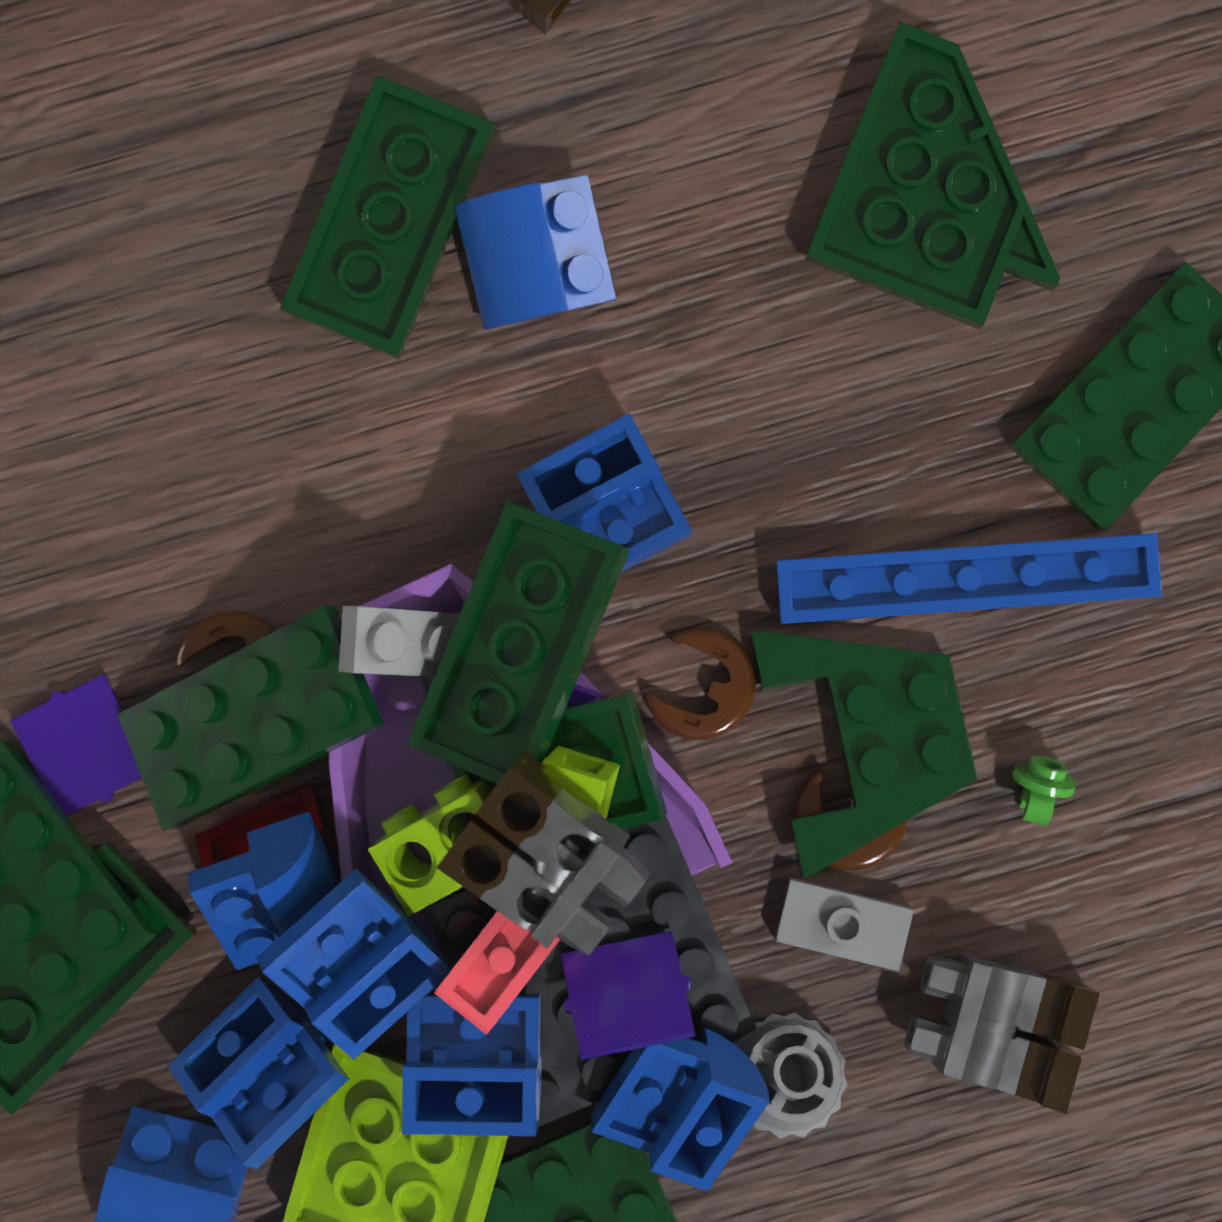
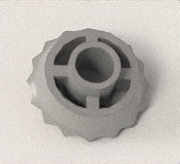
M795 1012L786 1016L771 1013L763 1022H755L757 1029L734 1041V1045L752 1060L762 1074L767 1086L769 1103L754 1124L756 1130L771 1131L781 1139L791 1134L804 1138L812 1129L825 1127L830 1115L841 1109V1095L848 1086L844 1075L846 1060L838 1051L835 1037L824 1032L818 1021L805 1020Z

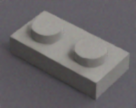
M343 605L338 672L435 677L460 614Z

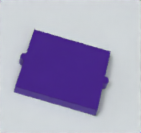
M106 674L66 693L54 691L50 696V701L10 720L37 777L67 816L98 800L105 803L110 802L114 799V792L142 779L117 715L123 712L124 709Z
M672 931L596 946L589 956L578 950L561 954L569 998L564 1001V1009L567 1014L573 1016L581 1060L695 1037L686 991L690 989V978L687 975H682Z

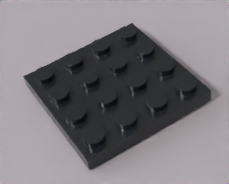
M667 816L660 821L622 829L630 835L623 848L633 854L650 874L645 884L626 908L597 886L587 896L586 901L613 920L609 930L597 946L672 931L682 975H687L690 978V989L686 991L695 1031V1037L690 1039L698 1041L706 1028L734 1044V1041L757 1028ZM464 887L423 908L441 951L452 969L497 912V910ZM561 940L519 992V994H541L540 1055H542L538 1127L600 1101L632 1051L628 1050L581 1060L573 1016L567 1014L564 1009V1001L569 998L561 959L562 953L576 951V949Z

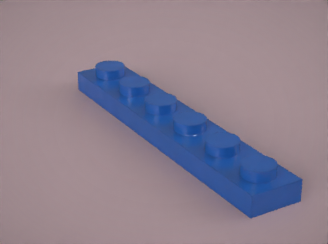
M1157 533L775 561L779 624L1162 597Z

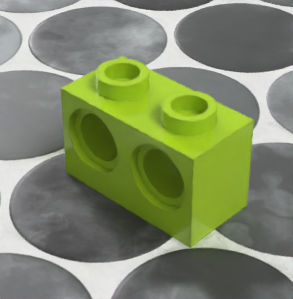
M465 774L434 793L438 801L437 804L422 812L418 811L415 804H411L381 823L386 833L370 846L368 851L408 916L463 887L436 867L466 828L463 821V812H470L476 815L498 784L484 778L473 783L468 774ZM410 842H417L426 847L431 855L432 864L423 863L418 860L412 853Z

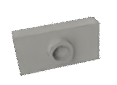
M788 877L774 940L899 972L914 909L909 906Z

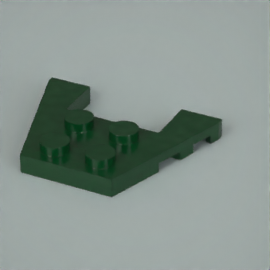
M761 631L751 633L750 642L761 692L818 680L826 681L852 798L853 808L789 821L801 878L816 874L978 779L950 655Z

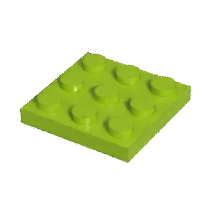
M334 1043L331 1054L349 1079L313 1115L283 1222H484L508 1136L402 1134L403 1066L406 1061L368 1048L355 1059H352Z

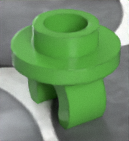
M1032 756L1030 762L1015 764L1012 777L1018 784L1023 786L1019 801V808L1024 809L1023 820L1048 826L1054 810L1055 799L1068 798L1074 795L1077 783L1067 774L1068 768L1066 765L1044 756Z

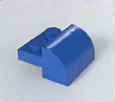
M588 175L543 184L536 182L513 187L455 205L484 330L616 300Z
M630 413L516 473L537 513L629 549L630 552L622 572L693 535L689 523L665 482L659 465Z
M309 811L248 832L250 852L187 873L191 896L236 970L257 964L256 958L342 882L341 872Z
M357 868L256 958L261 971L305 1008L311 1023L352 1059L360 1055L447 977L452 970L440 949L412 915L408 916L394 896L390 894L387 897Z
M261 977L253 981L167 1066L197 1112L212 1117L242 1164L256 1170L349 1079L325 1044L329 1041L328 1037L311 1023L309 1016L296 1002L278 987Z
M434 992L426 994L407 1012L406 1063L403 1066L402 1134L536 1136L540 1112L542 1055H540L541 994H518L487 1035Z
M705 1028L698 1041L686 1038L633 1049L591 1114V1131L648 1152L650 1171L708 1192L768 1105V1090L762 1074L741 1049L723 1036Z
M132 1106L114 1165H109L106 1173L96 1222H236L240 1210L239 1201L249 1166L242 1164L218 1127Z

